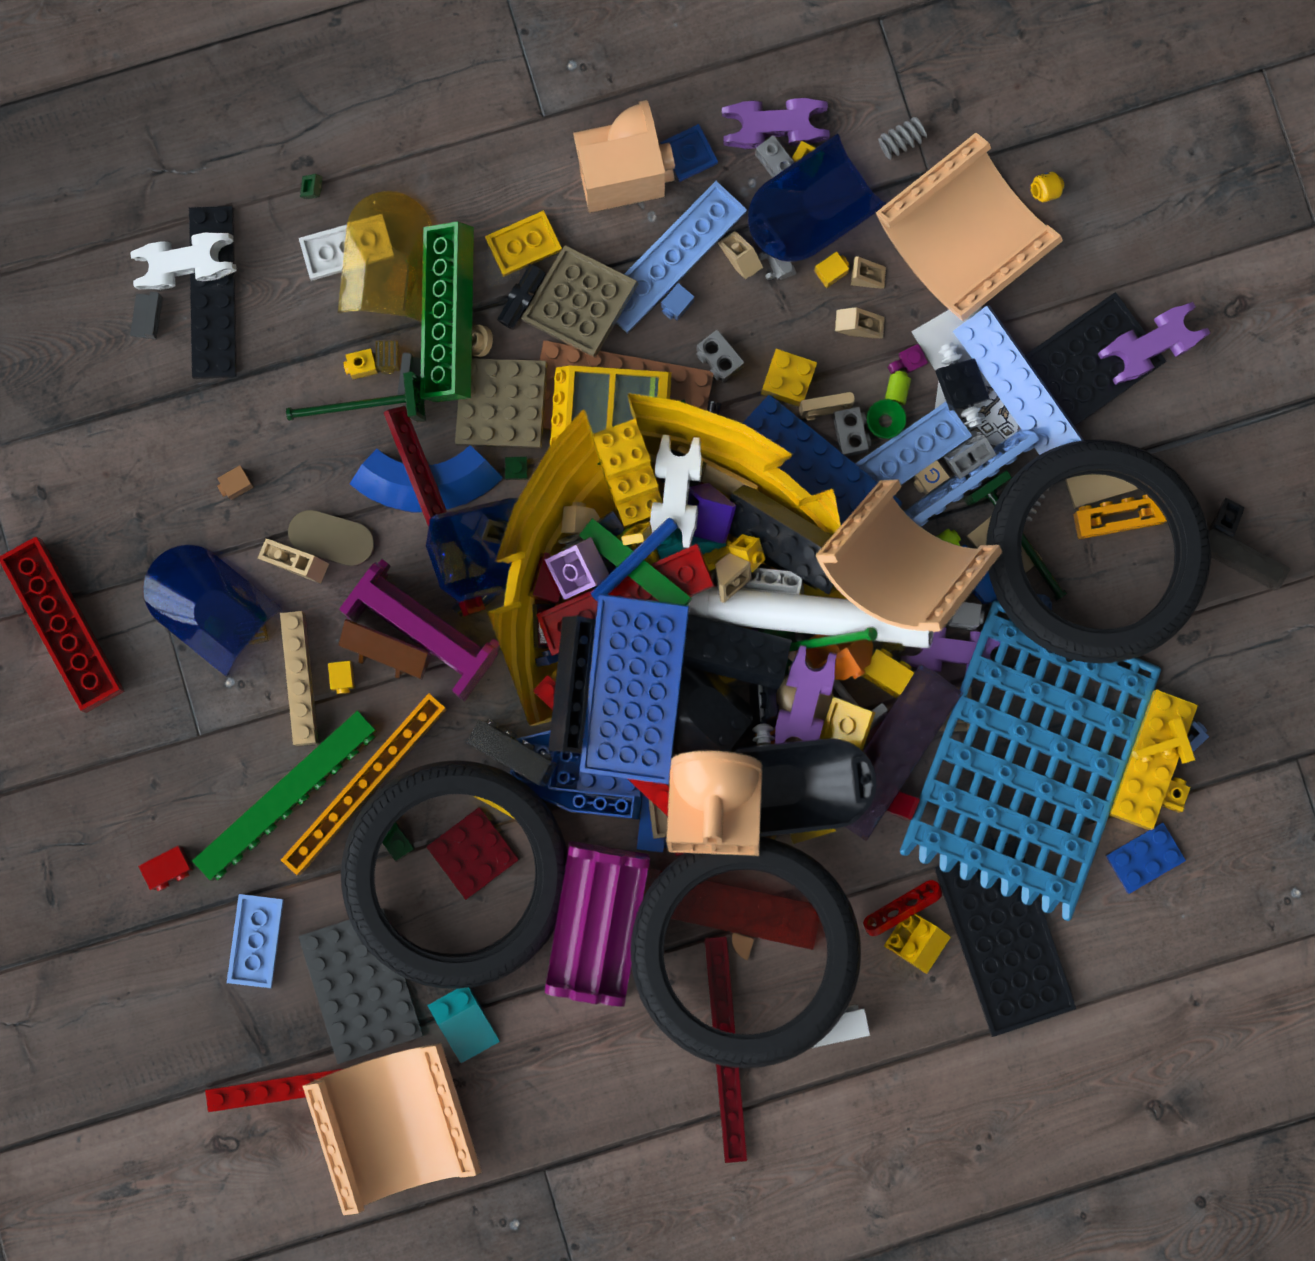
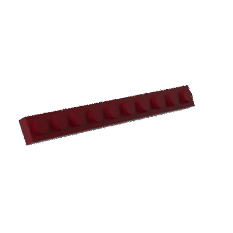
M406 406L389 409L384 412V416L463 616L485 610V606L411 419L407 416Z
M727 936L704 938L712 1027L735 1033ZM716 1064L725 1163L747 1161L739 1068Z

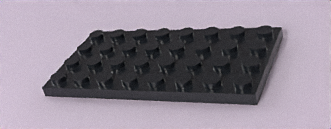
M1019 840L1006 843L1002 854L1014 859L1020 844ZM959 861L949 872H942L940 866L934 867L991 1037L1075 1010L1076 1006L1038 896L1032 904L1025 905L1021 900L1022 887L1018 886L1011 896L1005 897L1001 893V878H998L991 888L985 889L980 883L981 870L979 869L970 880H963L960 877L961 862Z

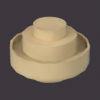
M475 325L472 327V356L484 357L492 347L493 335L488 327Z

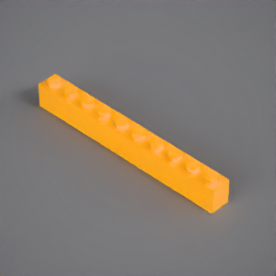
M428 693L280 861L296 875H301L447 709Z

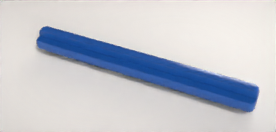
M667 518L591 592L592 597L598 602L599 594L608 595L678 527L677 523L672 518Z

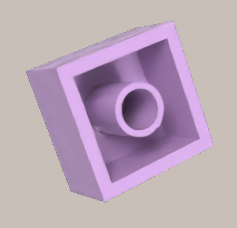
M591 537L545 559L564 600L600 584L609 576Z

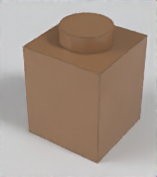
M241 466L217 478L220 482L217 485L223 497L228 496L230 500L254 488Z

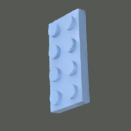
M239 894L227 983L272 988L284 899Z

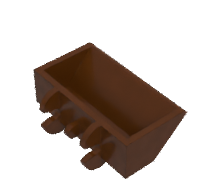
M349 619L344 621L339 646L359 654L358 663L364 664L365 660L369 658L396 669L395 678L400 679L404 672L418 679H423L432 658L428 651Z

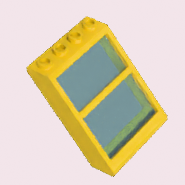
M571 365L557 367L554 376L550 446L584 409L592 432L596 433L633 420L627 395L629 393L670 400L672 373Z

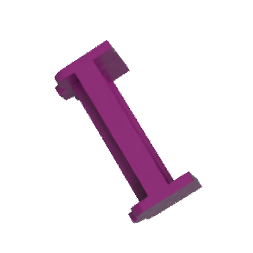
M381 559L378 563L374 562L339 610L348 619L356 622L364 610L368 608L462 675L452 691L460 699L466 701L498 656L499 642L493 638L490 643L487 642L481 648L386 579L389 575L387 572L391 566L386 561Z
M570 841L544 993L591 1004L602 1003L617 1007L625 1006L631 970V937L635 918L643 900L650 863L649 854Z

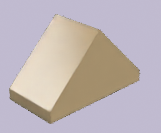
M855 257L852 265L851 286L884 288L886 267L861 257Z

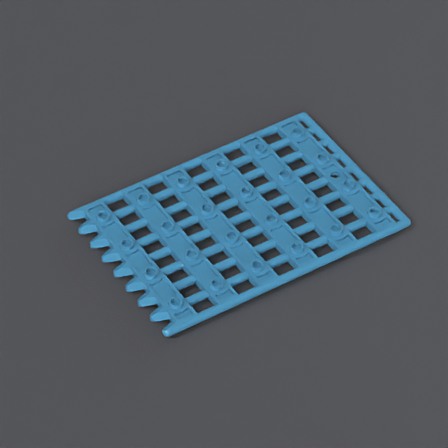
M995 600L991 604L919 797L920 801L900 848V853L903 856H907L916 845H919V860L922 864L930 863L934 856L939 853V866L942 872H949L959 861L961 862L960 877L963 880H970L979 869L981 870L980 883L983 888H991L996 880L1001 878V893L1003 896H1011L1018 886H1021V900L1023 904H1032L1037 896L1041 894L1042 910L1045 913H1051L1061 902L1063 903L1062 917L1064 920L1070 921L1102 837L1152 693L1159 679L1161 668L1137 657L1124 661L1131 664L1130 669L1119 666L1118 662L1087 663L1076 660L1068 662L1065 657L1046 650L1028 638L1017 628L1011 619L1008 621L997 616L998 611L1004 613L1005 611L999 601ZM988 638L1001 642L994 661L982 657ZM1008 646L1020 650L1014 669L1002 665ZM1029 654L1041 659L1034 678L1022 673ZM1049 662L1061 667L1054 686L1042 681ZM1139 668L1151 672L1150 678L1139 674ZM1069 671L1081 675L1075 694L1063 690ZM973 678L985 683L979 702L967 698ZM1089 679L1101 683L1095 702L1083 698ZM993 687L1006 691L999 710L987 706ZM1109 687L1121 691L1115 710L1103 706ZM1014 695L1026 699L1019 718L1007 714ZM1129 695L1141 699L1135 719L1123 714ZM1034 703L1046 707L1039 727L1027 722ZM1054 711L1066 716L1060 735L1048 731ZM958 719L970 724L963 743L951 739ZM1074 719L1086 724L1080 743L1068 739ZM978 727L991 732L984 751L971 747ZM1094 728L1107 732L1100 751L1088 747ZM998 736L1011 740L1004 760L992 755ZM1115 736L1127 740L1120 759L1108 755ZM1019 744L1031 748L1024 768L1012 763ZM1039 752L1051 756L1045 776L1033 772ZM943 760L955 765L948 784L936 780ZM1059 760L1071 764L1065 784L1053 780ZM963 768L975 773L969 792L956 788ZM1079 769L1092 773L1085 792L1073 788ZM983 777L996 781L989 801L977 796ZM1100 777L1112 781L1105 800L1093 796ZM1004 785L1016 789L1009 809L997 805ZM1024 793L1036 797L1030 817L1017 813ZM927 801L940 806L933 826L920 821ZM1044 801L1056 806L1050 825L1038 821ZM948 810L960 814L953 834L941 830ZM1064 810L1077 814L1070 833L1058 829ZM968 818L980 822L974 842L961 838ZM1085 818L1097 822L1090 842L1078 837ZM989 826L1001 831L994 851L982 846ZM1009 834L1021 839L1014 859L1002 854ZM1029 842L1042 847L1035 867L1023 863ZM1050 851L1062 855L1055 875L1043 871ZM1070 859L1082 863L1075 883L1063 879Z

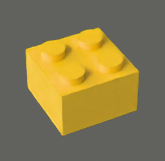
M776 349L761 394L765 396L770 395L777 400L800 407L801 401L805 400L817 362Z
M883 648L881 651L876 649L872 654L871 664L864 668L866 673L861 676L897 698L901 695L914 674L911 671L912 667L902 660L897 662L892 659L893 654Z

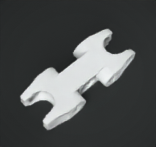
M206 232L193 235L191 237L192 246L172 250L171 243L163 241L150 243L132 251V259L148 261L149 270L146 275L133 281L134 287L137 289L164 290L176 286V276L195 273L197 281H211L237 271L236 264L232 262H219L218 260L220 249L234 242L233 235L229 233Z
M663 435L656 456L655 477L665 478L663 503H652L650 519L652 533L667 518H672L682 531L683 547L689 548L691 547L698 518V506L688 505L690 480H701L703 464L701 439L693 437L689 453L678 457L671 452L670 436Z

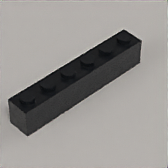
M581 616L562 618L548 751L582 753L596 619Z

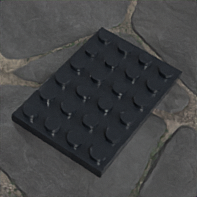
M1116 292L1024 355L1074 427L1167 362L1160 353L1150 359L1155 367L1154 369L1136 379L1115 385L1113 379L1124 371V361L1116 355L1100 359L1098 353L1109 346L1117 337L1128 331L1134 330L1138 338L1146 335V332Z

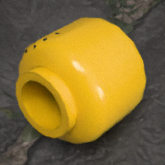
M1053 171L1036 176L1031 184L1033 197L1043 203L1060 198L1064 189L1063 179Z

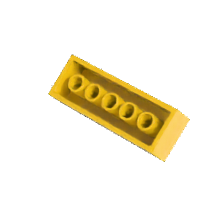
M1154 690L1132 752L1174 739L1168 721L1177 718L1182 719L1186 734L1188 735L1198 705L1162 691ZM1175 747L1176 752L1165 756H1163L1162 752L1154 754L1155 759L1143 763L1141 759L1134 760L1131 752L1109 816L1146 830L1154 829L1180 757L1177 747Z

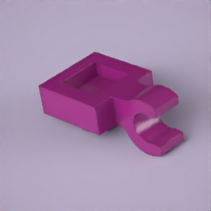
M919 344L900 352L898 354L900 360L890 363L887 368L891 374H895V371H900L904 368L909 374L927 365L928 362Z

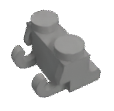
M780 240L768 244L764 248L767 253L757 255L759 260L768 259L773 273L770 272L765 275L767 280L774 278L782 280L797 274L794 265L788 260L785 253L787 250L785 244Z

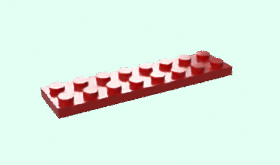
M698 544L650 564L690 597L715 586ZM629 576L608 594L658 601ZM593 590L536 615L552 656L559 654L563 617L581 616L596 619L598 602L591 595Z

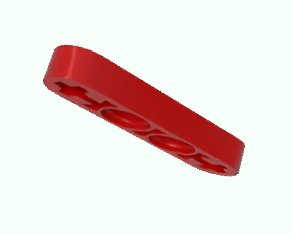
M934 880L926 881L868 915L863 921L867 934L878 936L937 902L942 896L939 883ZM910 900H918L915 905L907 906ZM891 911H899L896 916L888 917Z

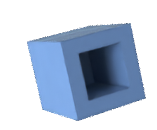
M678 283L661 302L662 312L669 319L675 318L678 321L694 303L695 297Z

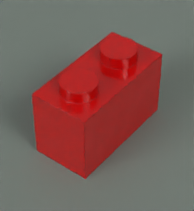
M176 846L138 866L149 889H157L158 892L170 886L169 882L175 879L179 882L189 877L188 872L194 870L182 846Z

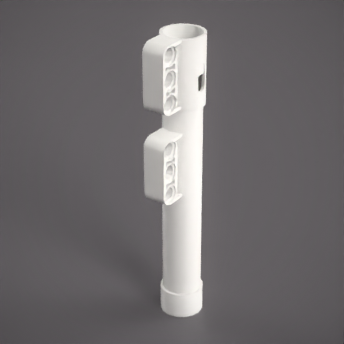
M757 568L753 573L751 572V580L725 603L720 602L716 582V571L713 569L710 571V575L715 586L691 596L692 600L688 604L689 614L734 626L828 636L864 631L868 627H875L878 632V637L875 641L903 643V646L929 649L934 635L933 631L909 630L882 622L859 609L848 599L804 595L803 579L786 570Z

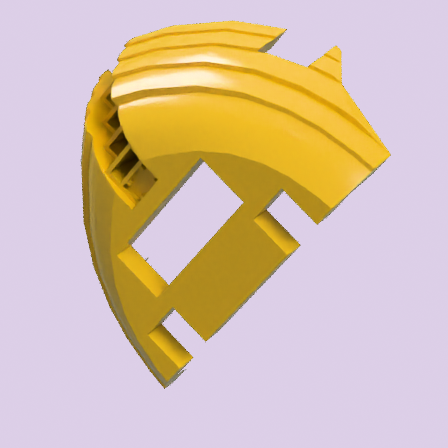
M629 393L627 395L633 420L596 433L592 432L585 409L582 410L548 448L515 503L496 558L497 562H512L508 573L504 606L487 613L529 726L552 721L553 710L533 690L548 674L551 676L557 670L558 662L541 667L536 665L535 659L542 657V652L549 650V648L534 649L532 604L553 603L528 595L541 553L546 552L553 556L561 552L560 549L566 545L559 544L558 540L573 535L561 533L563 506H572L573 502L586 503V507L594 508L600 518L613 510L625 529L637 523L650 521L652 503H663L664 500L663 490L665 489V483L655 477L656 456L663 435L670 436L671 449L677 451L679 445L690 450L693 437L700 438L702 457L758 485L756 490L832 536L841 526L833 489L811 496L787 473L777 468L793 454L742 423L680 401ZM728 533L727 538L733 544L738 538ZM803 583L804 595L847 599L838 589L828 595L818 588L815 590ZM591 587L565 600L562 598V600H558V603L554 604L557 606L593 589ZM738 626V627H742V628H746V629H750V630L752 629V627Z

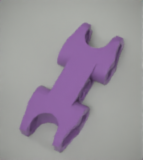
M797 98L786 101V110L763 111L762 102L743 101L722 107V117L737 119L742 125V129L739 132L724 136L723 143L725 146L754 149L765 142V137L773 135L775 137L788 136V142L791 146H799L801 141L810 145L829 140V130L814 128L809 122V118L812 115L827 111L828 103L808 98Z
M1193 302L1174 307L1157 316L1154 321L1158 328L1138 338L1134 330L1128 331L1117 337L1109 346L1098 353L1100 359L1116 355L1124 361V371L1113 379L1115 385L1136 379L1154 369L1155 367L1150 359L1171 349L1174 356L1177 357L1192 349L1193 346L1210 334L1208 328L1193 332L1185 327L1184 316L1196 308Z
M944 627L941 631L934 632L930 649L921 648L920 653L916 656H900V661L902 660L920 670L941 672L942 662L964 664L967 671L981 632L970 631L969 641L945 638L946 628ZM988 638L982 657L991 660L990 654L992 650L999 647L1001 642Z
M800 645L795 659L790 666L786 686L796 688L791 712L780 709L775 726V744L784 743L790 737H798L802 741L820 738L824 720L813 716L819 694L827 696L831 694L835 679L836 653L830 652L824 666L819 669H813L805 662L806 646Z

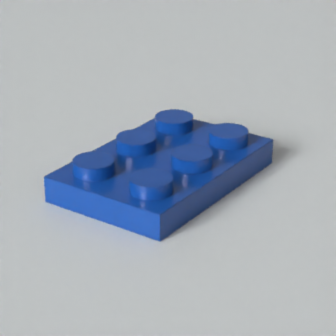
M1163 822L1156 825L1153 830L1144 832L1105 855L1127 894L1132 893L1186 861Z

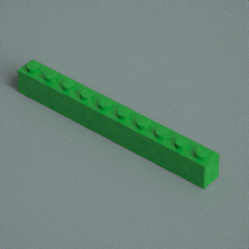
M356 711L194 858L192 862L210 881L215 879L219 881L228 873L226 869L231 864L235 866L244 858L242 854L246 850H253L260 844L261 841L259 839L264 834L268 836L277 828L275 824L279 820H286L293 814L294 811L292 809L297 804L300 806L310 798L308 794L313 789L319 790L326 784L325 779L330 774L333 776L343 768L341 764L346 759L350 761L358 755V748L363 744L366 746L376 738L374 734L377 730L359 711Z

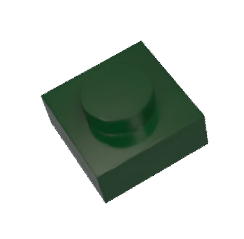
M318 174L303 176L300 197L304 199L320 197L323 176Z
M505 457L506 480H527V457Z

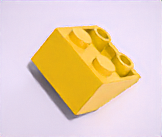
M914 914L896 926L884 947L927 974L951 937L934 924Z

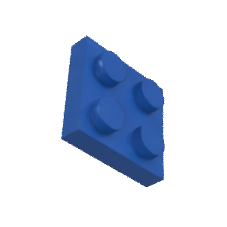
M699 124L660 142V144L670 143L675 164L673 171L679 182L718 164Z

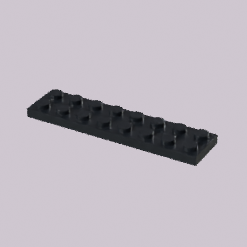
M189 207L190 246H192L191 237L193 235L206 232L229 233L233 235L234 240L233 207ZM234 242L220 249L218 252L219 262H232L234 264ZM235 272L211 281H197L195 273H191L192 378L237 377Z

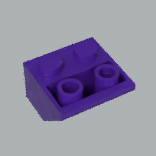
M710 483L689 487L688 505L698 506L697 527L693 536L722 544L726 543L736 505Z

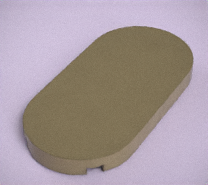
M306 510L297 514L289 524L288 536L291 544L297 550L318 558L346 566H357L366 562L374 551V540L370 531L364 525L314 510Z

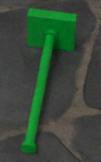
M868 627L864 631L795 642V632L758 628L759 632L792 640L789 652L799 650L800 645L810 649L865 639L873 641L878 637L876 628ZM789 659L787 660L785 674H789L788 666H791L793 662Z

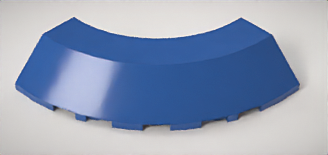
M471 445L450 460L429 465L446 510L468 504L472 500L483 496L503 479ZM378 449L365 460L349 483L364 496L386 507L413 513L422 512L404 464L386 456Z

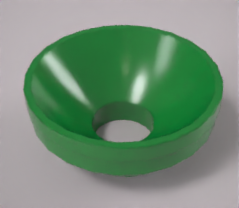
M890 399L879 400L868 410V428L878 438H894L903 431L906 424V413L903 407L896 401ZM886 415L891 418L892 423L889 427H882L879 424L881 416Z

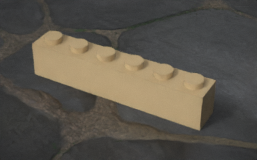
M303 611L280 613L293 745L319 744L306 615Z

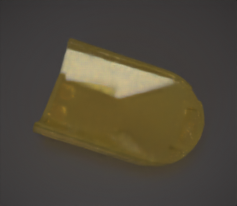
M394 191L377 192L362 199L352 210L346 227L338 313L342 314L343 312L350 311L406 316L422 323L423 227L432 226L425 209L410 196Z

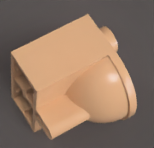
M647 100L640 101L639 104L623 111L612 125L573 133L589 213L665 197V183L674 181V158L670 143L660 145L658 143L651 109Z
M719 751L689 752L673 757L670 768L667 826L668 852L759 856L762 794L761 762L751 756Z

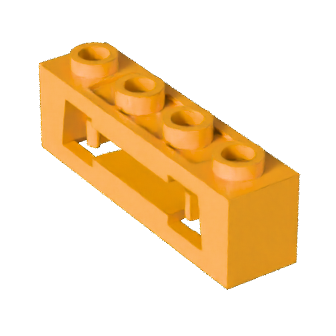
M1147 494L1143 495V499L1134 500V497L1122 499L1121 503L1118 504L1108 501L1100 503V507L1092 508L1091 505L1081 506L1078 508L1079 511L1073 514L1078 540L1161 525L1167 521L1159 507ZM1147 506L1146 509L1142 508L1138 511V518L1106 523L1100 528L1091 529V527H1098L1102 524L1101 517L1131 512L1139 507ZM1100 515L1099 517L1091 519V516ZM1149 516L1151 517V518H1149V519L1141 520V518H1144V517H1149Z

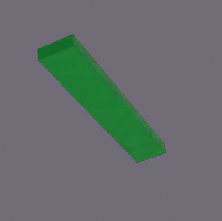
M593 518L579 534L583 540L591 537L598 552L617 567L633 552L632 549L627 545H623L622 541ZM645 560L628 575L660 602L688 605L692 600L690 596Z

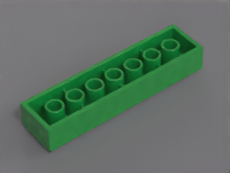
M458 221L423 227L420 398L433 402L471 398L474 227Z

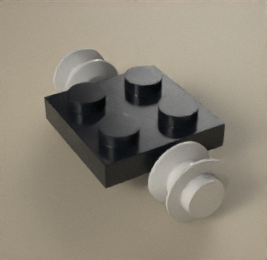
M953 342L941 346V351L938 352V354H943L944 356L941 363L948 366L938 368L935 372L949 411L965 407L966 410L961 414V417H966L967 419L964 425L974 428L981 425V420L985 419V417L979 416L978 412L981 408L974 406V404L987 401L990 398L975 358L958 363L962 354L956 353V349L959 346L953 345Z
M752 683L749 686L750 706L754 709V728L752 731L757 733L753 741L757 742L758 745L771 744V741L775 739L774 736L770 735L774 727L767 723L778 717L777 689Z

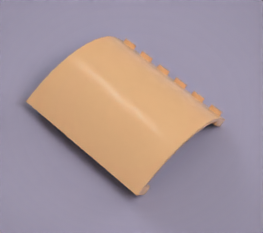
M977 133L973 134L876 212L882 227L908 266L930 292L962 321L967 319L1063 241L1059 233L1049 225L1046 226L1012 191L987 153L991 149L989 142Z
M880 480L816 554V557L834 586L850 602L870 616L899 628L933 632L941 631L1001 555L1000 545H980L978 549L954 545L935 537L908 517L894 500L893 496L901 488L899 480Z
M441 1043L407 1049L374 1058L339 1070L303 1086L343 1215L358 1214L364 1211V1206L415 1186L458 1176H476L481 1173Z

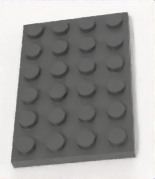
M350 919L298 936L337 1064L423 1037L406 978L393 972L373 956L358 937Z

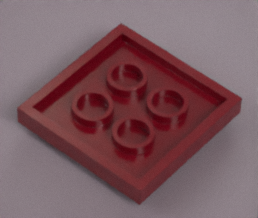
M480 807L426 846L465 900L519 861Z

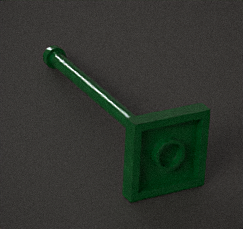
M413 372L403 373L405 394L299 409H292L290 407L286 408V416L288 421H291L297 417L406 403L407 416L417 422L426 421L424 399L420 398L421 378Z
M1004 471L963 499L967 505H971L985 497L986 499L989 498L995 507L999 499L996 494L998 492L996 488L1012 477L1008 471ZM1023 533L1021 546L1055 594V600H1059L1067 592L1061 589Z

